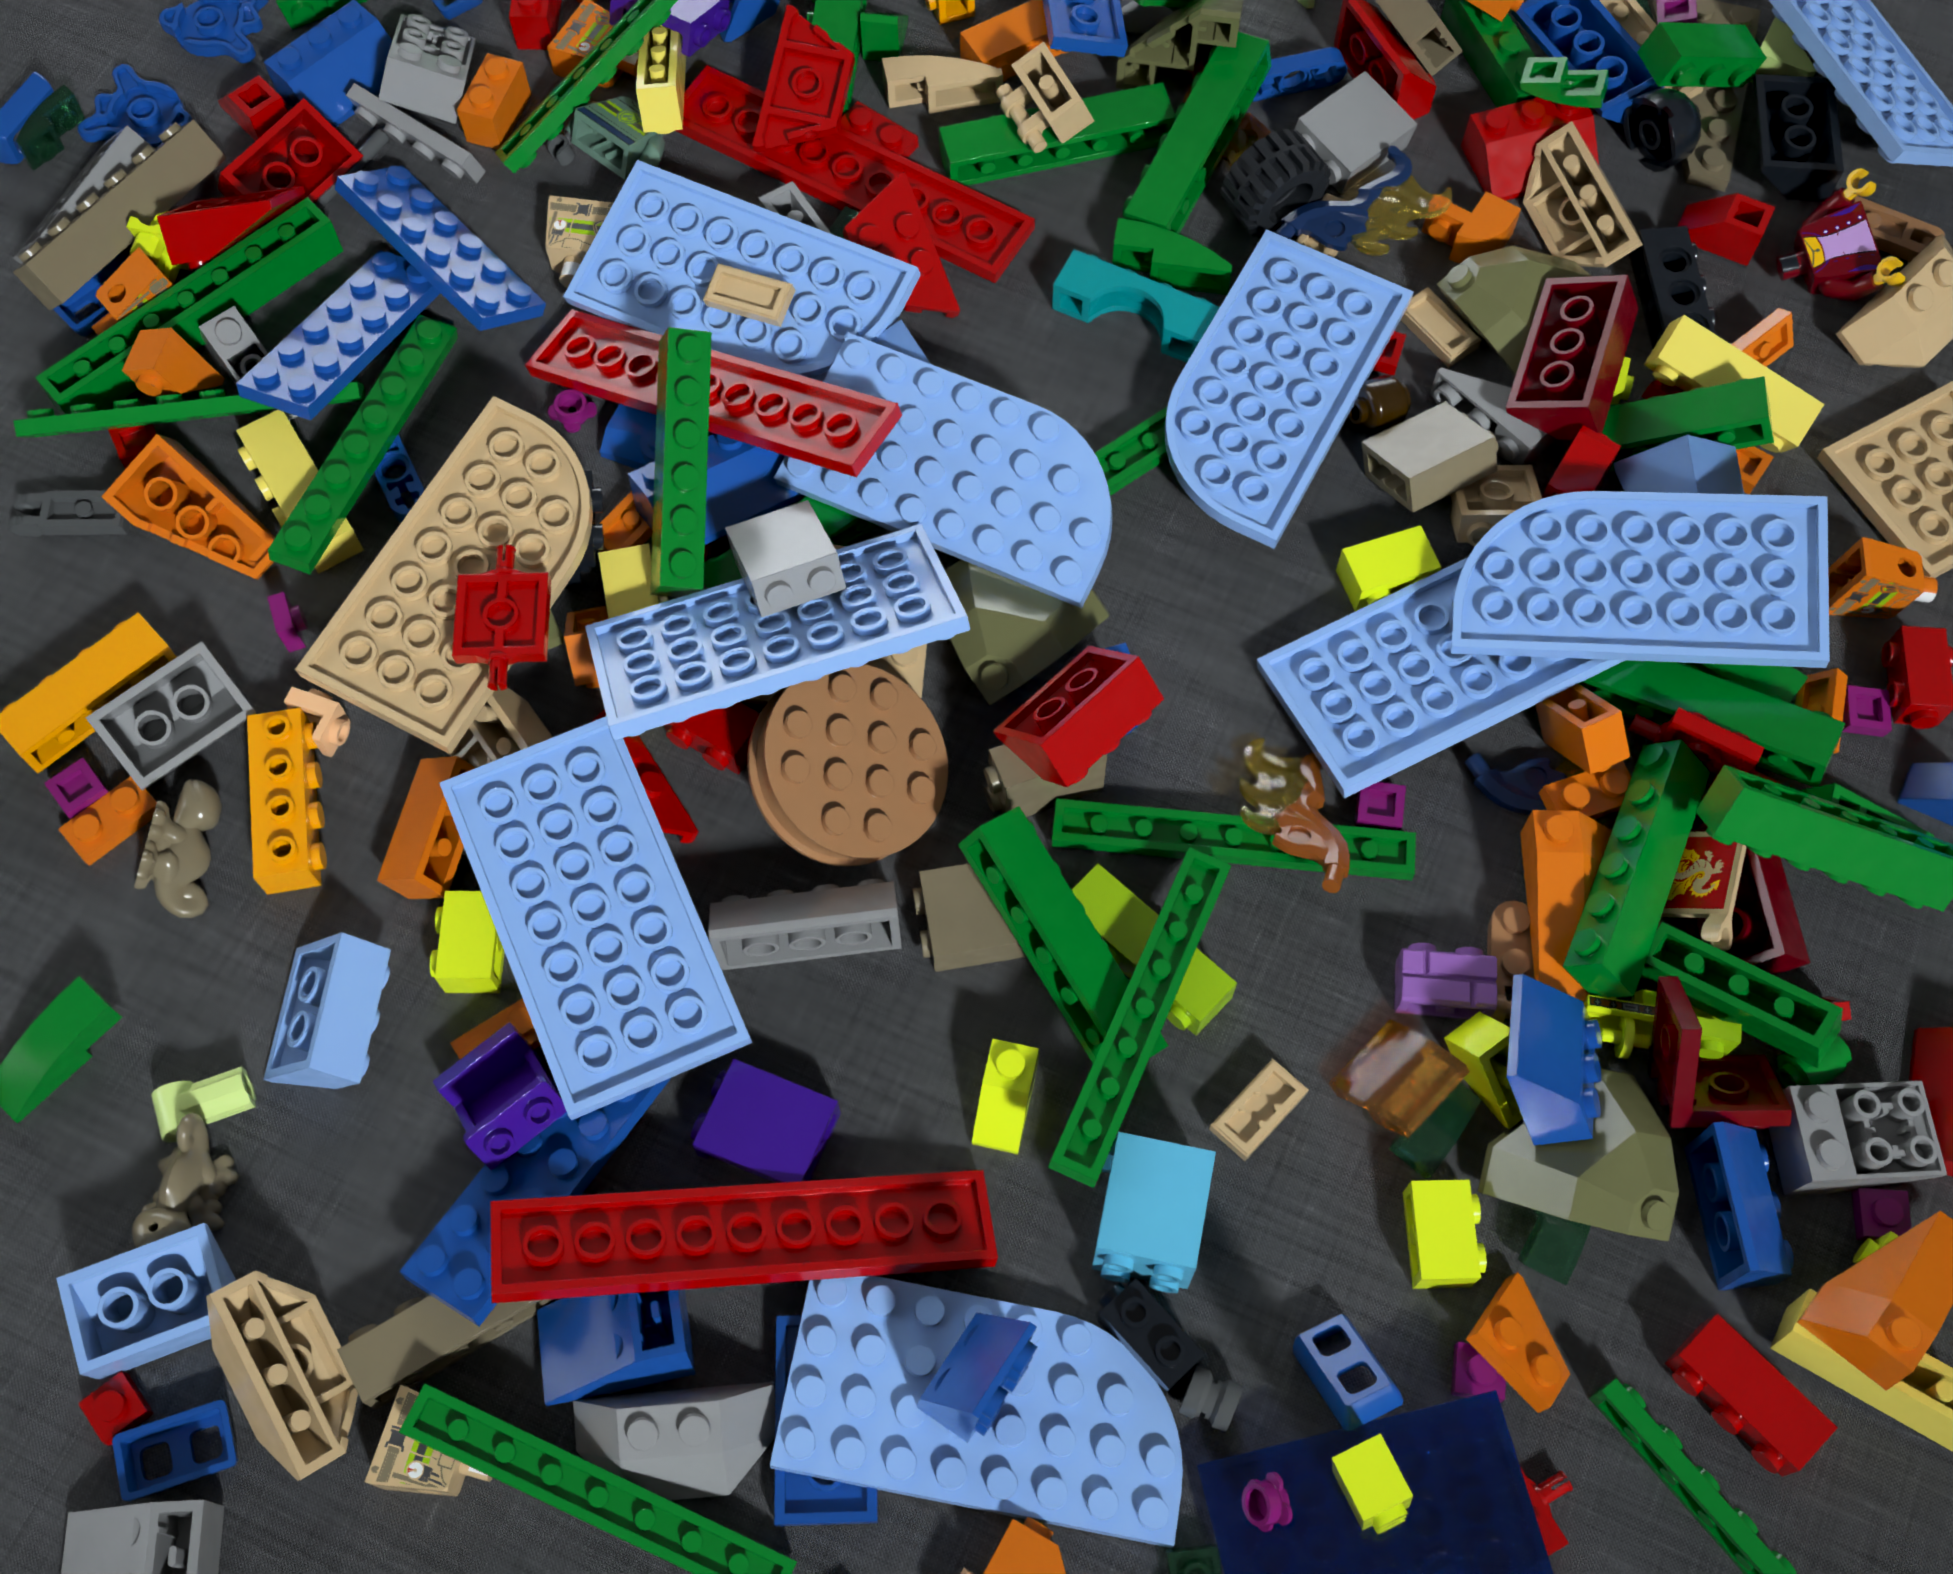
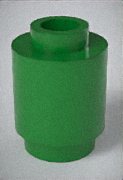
M1837 1035L1818 1068L1783 1052L1777 1057L1778 1068L1776 1069V1074L1785 1088L1797 1085L1827 1084L1845 1072L1846 1065L1852 1060V1054L1846 1042Z

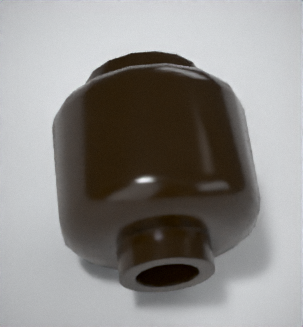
M1390 375L1369 379L1364 382L1358 398L1348 414L1349 419L1361 431L1367 434L1385 431L1405 421L1411 407L1410 393L1403 383Z

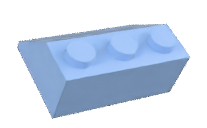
M343 932L296 948L263 1080L272 1083L339 1089L360 1083L369 1066L370 1058L367 1051L371 1034L376 1029L380 1018V1011L377 1008L381 991L385 987L390 975L388 961L391 949Z
M206 1223L56 1278L79 1374L104 1380L121 1371L125 1372L211 1339L206 1296L236 1281Z

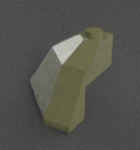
M1194 0L1164 17L1130 45L1124 57H1118L1116 88L1131 89L1142 85L1154 84L1158 66L1194 71L1195 59L1200 60L1204 58L1208 61L1213 45L1236 48L1244 0Z
M1509 246L1468 257L1461 264L1453 267L1447 276L1436 285L1458 315L1497 352L1515 377L1546 278L1585 277L1591 275L1572 260L1516 246Z
M959 560L945 570L968 616L970 626L969 631L956 634L950 640L965 670L989 705H992L1059 659L1110 616L1093 588L1081 609L964 560Z
M1601 1068V1082L1594 1083L1599 1096L1601 1115L1600 1117L1593 1118V1139L1533 1145L1524 1122L1510 1134L1502 1133L1488 1144L1478 1192L1566 1220L1626 1235L1669 1242L1679 1196L1671 1137L1633 1075Z

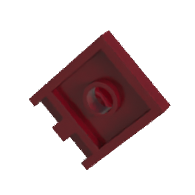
M1659 976L1648 1074L1650 1078H1659L1657 1096L1661 1105H1670L1668 1120L1670 1127H1702L1707 1129L1714 1122H1727L1757 1129H1764L1770 1126H1790L1792 1108L1766 1056L1733 1055L1724 1056L1719 1059L1699 1057L1702 1027L1679 977Z

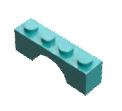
M1075 249L1053 284L1052 309L1086 323L1091 322L1102 314L1113 311H1127L1146 318L1156 328L1160 336L1161 353L1186 363L1220 306L1212 304L1204 298L1194 297L1173 288L1169 284L1156 282L1137 274L1131 269H1123L1103 261L1095 255L1085 254Z

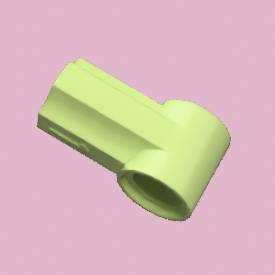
M242 1066L195 1083L192 1081L168 1083L158 1087L151 1094L162 1141L177 1142V1127L186 1114L196 1113L200 1115L204 1124L207 1125L255 1108V1100H257L253 1084L248 1077L247 1071Z

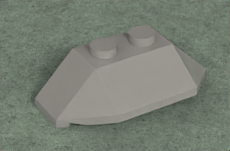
M775 1382L593 1396L573 1401L576 1451L584 1460L668 1500L730 1495L775 1439Z

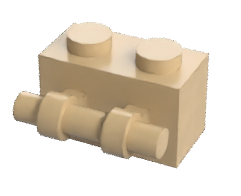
M1044 42L1011 65L1023 84L1014 91L1009 84H1003L996 91L997 96L1001 100L1000 107L1006 117L1014 120L1018 127V136L1024 144H1029L1035 153H1039L1046 148L1047 142L1042 133L1049 126L1061 144H1063L1094 122L1083 100ZM1033 100L1039 111L1030 117L1025 107Z

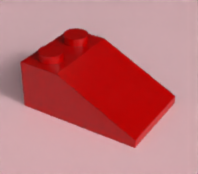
M296 186L193 201L157 216L171 265L188 263L189 269L201 268L271 222L305 194L304 187Z

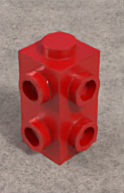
M1901 626L1892 638L1885 642L1881 652L1882 665L1884 668H1887L1889 683L1886 690H1889L1893 723L1910 724L1917 729H1928L1938 726L1953 711V680L1951 672L1953 648L1948 645L1946 628Z

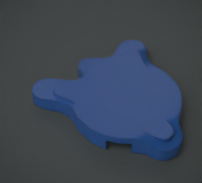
M199 0L186 8L181 2L175 7L163 10L160 13L159 22L163 30L172 35L181 47L191 54L204 57L227 55L239 63H249L255 58L256 52L246 36L250 33L260 32L263 29V23L258 12L269 0Z
M121 64L114 68L112 72L117 91L112 94L100 93L95 97V114L79 124L78 132L83 141L92 143L109 140L125 126H129L155 148L163 143L158 136L170 125L177 122L182 127L193 119L185 111L184 105L174 89L156 81L143 80L135 73L131 66Z

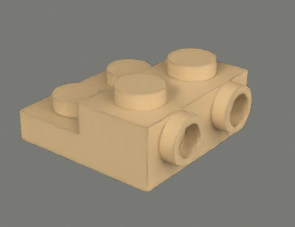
M1497 465V472L1450 494L1452 500L1450 518L1456 542L1470 543L1475 547L1481 538L1503 518L1527 504L1542 499L1532 465Z

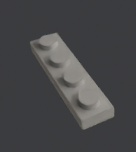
M354 83L347 92L346 96L357 108L354 111L357 117L371 127H374L376 123L383 126V131L401 145L405 140L411 143V148L429 162L434 158L442 162L441 167L453 177L460 180L462 176H465L478 183L486 172L470 152L389 103L378 100L379 97Z

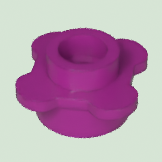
M575 389L560 392L556 396L554 404L548 408L549 418L561 422L569 433L578 432L581 429V425L588 418H593L597 414L596 404L587 402L584 394Z
M1276 1472L1267 1473L1262 1481L1258 1479L1250 1480L1242 1493V1508L1246 1518L1263 1532L1271 1531L1276 1523L1288 1525L1293 1516L1288 1493L1283 1487V1480Z

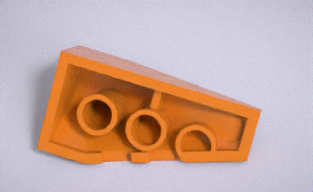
M156 434L101 496L133 526L156 534L174 544L197 552L254 579L259 580L274 563V561L269 559L268 548L275 539L274 535L198 459L174 439Z
M1532 810L1520 832L1527 908L1530 915L1529 928L1534 978L1584 1002L1588 992L1563 967L1612 830L1580 811Z
M1940 1210L1821 1286L1797 1323L1887 1391L1914 1372L1937 1336L1953 1305V1219Z

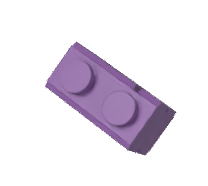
M1414 943L1409 945L1408 948H1402L1395 964V1013L1470 1019L1480 1011L1491 1017L1497 1007L1496 956L1483 955V951L1475 947H1461L1456 949L1455 953L1437 951V947L1429 943Z

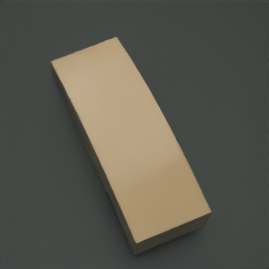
M933 55L882 58L883 86L889 108L926 102L928 112L931 114L1001 102L996 94L997 89L1003 85V72L1000 68L960 58Z

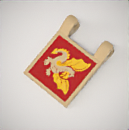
M1690 832L1661 917L1707 918L1701 930L1702 939L1705 942H1711L1710 945L1722 951L1729 950L1733 939L1732 915L1746 853V845L1733 842L1732 845H1725L1713 839L1707 832ZM1660 918V921H1659V924H1658L1657 929L1659 928V926H1660V924H1661V918Z

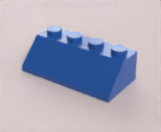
M1527 0L1522 3L1517 12L1513 10L1511 12L1548 57L1568 58V70H1608L1609 83L1602 108H1594L1602 118L1624 124V112L1626 108L1633 105L1631 101L1634 98L1648 91L1665 87L1657 86L1637 53L1640 46L1599 0Z
M718 434L708 436L705 545L727 535L725 527L779 510L804 497L800 493L778 485L774 479L785 455ZM655 461L628 473L636 511L651 529L653 527Z

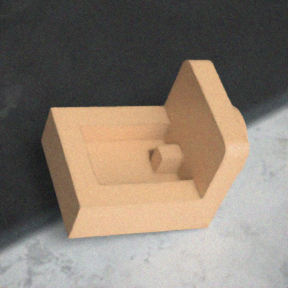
M291 687L284 703L288 709L301 707L309 721L317 724L312 739L323 755L333 757L338 746L343 745L348 738L351 723L341 704L334 701L328 694L317 689H310L307 692Z

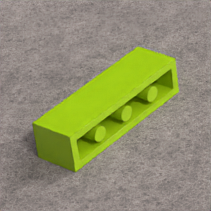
M1098 863L1072 891L1083 904L1087 916L1101 938L1108 944L1110 952L1122 972L1131 979L1159 915ZM1196 948L1167 1019L1178 1029L1185 1030L1187 1028L1197 1036L1232 999L1237 982Z

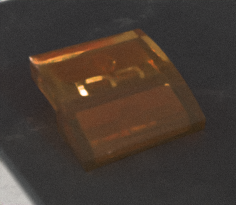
M1389 1019L1329 1084L1336 1096L1368 1110L1375 1123L1409 1138L1470 1071L1466 1064L1435 1042L1403 1024Z

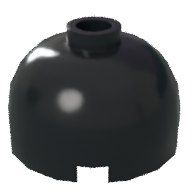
M1662 88L1648 91L1631 101L1633 105L1626 108L1624 112V132L1630 149L1638 147L1640 153L1644 156L1638 160L1644 167L1653 172H1663L1692 154L1701 137V114L1697 105L1686 94L1677 89Z

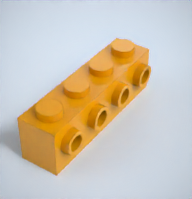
M137 612L128 620L117 624L109 634L94 645L79 652L75 659L60 670L45 677L38 686L19 700L8 704L0 713V733L24 761L39 774L95 732V729L86 719L87 716L177 656Z
M301 707L247 716L253 878L267 895L322 886L321 869H326L327 867L326 851L323 843L319 842V828H324L325 817L321 803L317 802L316 788H321L323 785L320 765L317 761L315 762L314 749L318 747L312 739L317 724L309 721Z

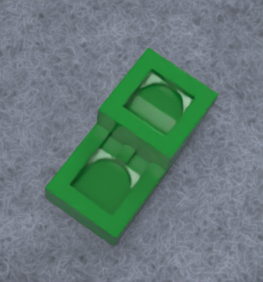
M1528 57L1520 81V89L1533 96L1558 104L1584 108H1602L1609 83L1608 70H1568L1567 57Z

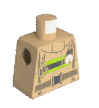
M549 196L546 251L551 268L556 273H560L559 282L564 287L568 288L610 211L613 202Z
M400 1385L365 1482L384 1490L444 1496H458L465 1476L490 1482L492 1477L399 1433L419 1395V1392Z

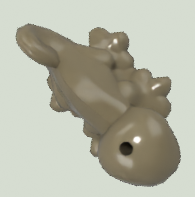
M197 779L187 780L181 790L173 821L170 818L168 805L163 801H157L134 888L145 889L148 882L152 879L154 881L155 894L160 904L171 914L179 918H194L203 914L208 907V898L205 891L199 885L193 883V881L207 871L211 860L209 846L201 832L213 829L217 825L221 814V799L213 787Z
M196 1113L186 1114L181 1119L176 1132L178 1146L174 1148L170 1156L160 1159L158 1162V1168L161 1171V1175H163L159 1190L154 1193L153 1202L143 1206L142 1212L135 1218L132 1224V1239L135 1248L202 1223H206L211 1231H217L224 1227L225 1222L218 1215L222 1211L223 1206L218 1200L219 1197L225 1194L228 1186L237 1182L239 1175L233 1169V1157L224 1154L214 1161L211 1160L208 1131L202 1117Z

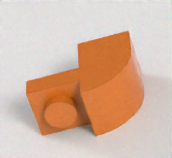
M1486 191L1471 213L1436 195L1428 207L1421 232L1439 242L1452 246L1449 260L1462 263L1470 256L1504 248L1513 235L1522 208Z

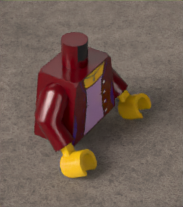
M1863 168L1853 170L1846 180L1847 189L1842 187L1822 202L1801 224L1794 242L1795 252L1776 258L1777 272L1782 281L1803 275L1810 294H1823L1825 297L1847 302H1854L1882 289L1884 283L1892 287H1898L1904 283L1905 276L1900 272L1889 276L1893 269L1901 267L1904 263L1893 256L1881 259L1861 201L1855 202L1854 199L1857 195L1868 197L1875 192L1876 183L1872 181L1866 183L1862 188H1858L1859 181L1866 177L1869 171Z

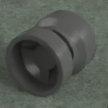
M1196 1365L1178 1413L1193 1419L1202 1412L1204 1413V1419L1209 1421L1212 1428L1226 1433L1244 1385L1231 1379L1224 1382L1218 1380L1215 1384L1213 1383L1214 1377L1212 1372Z

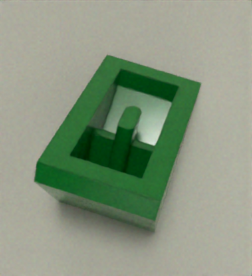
M880 12L860 13L863 60L882 62V58L901 56L908 25V15Z

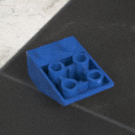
M685 1289L561 1298L537 1310L544 1402L546 1407L696 1374Z
M976 1312L920 1397L917 1408L967 1443L975 1431L985 1436L1005 1402L1004 1400L1009 1393L1007 1390L1011 1393L1014 1391L1038 1346L1030 1342L1037 1326L1027 1321Z

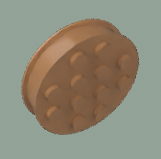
M865 664L860 667H850L824 675L815 681H805L781 689L763 707L753 726L747 753L749 781L753 796L763 817L774 832L790 847L802 855L824 864L844 867L861 866L876 862L890 854L901 851L918 840L929 829L936 819L945 798L948 781V759L943 736L933 714L917 693L894 675L874 666Z

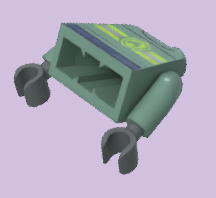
M625 96L601 102H588L587 105L576 108L574 117L565 127L567 132L564 135L558 134L554 139L547 141V148L553 158L556 157L560 165L566 166L574 160L575 152L571 147V144H574L624 180L629 176L637 160L658 167L665 149L663 134L655 132L644 133L638 103ZM624 183L621 184V185L618 187V189H617V196H618V194H619L621 188L623 187Z

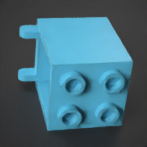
M1118 1132L1102 1168V1172L1110 1174L1092 1269L1101 1271L1100 1276L1113 1282L1128 1283L1130 1282V1277L1150 1281V1288L1165 1293H1178L1179 1288L1188 1289L1197 1266L1216 1152Z

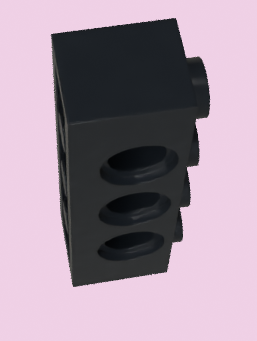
M1687 226L1640 229L1638 236L1643 245L1630 252L1629 257L1652 349L1656 346L1669 323L1683 315L1716 334L1714 329L1715 313L1713 308L1708 306L1705 295L1706 279L1703 274L1699 273L1697 246L1695 242H1691Z

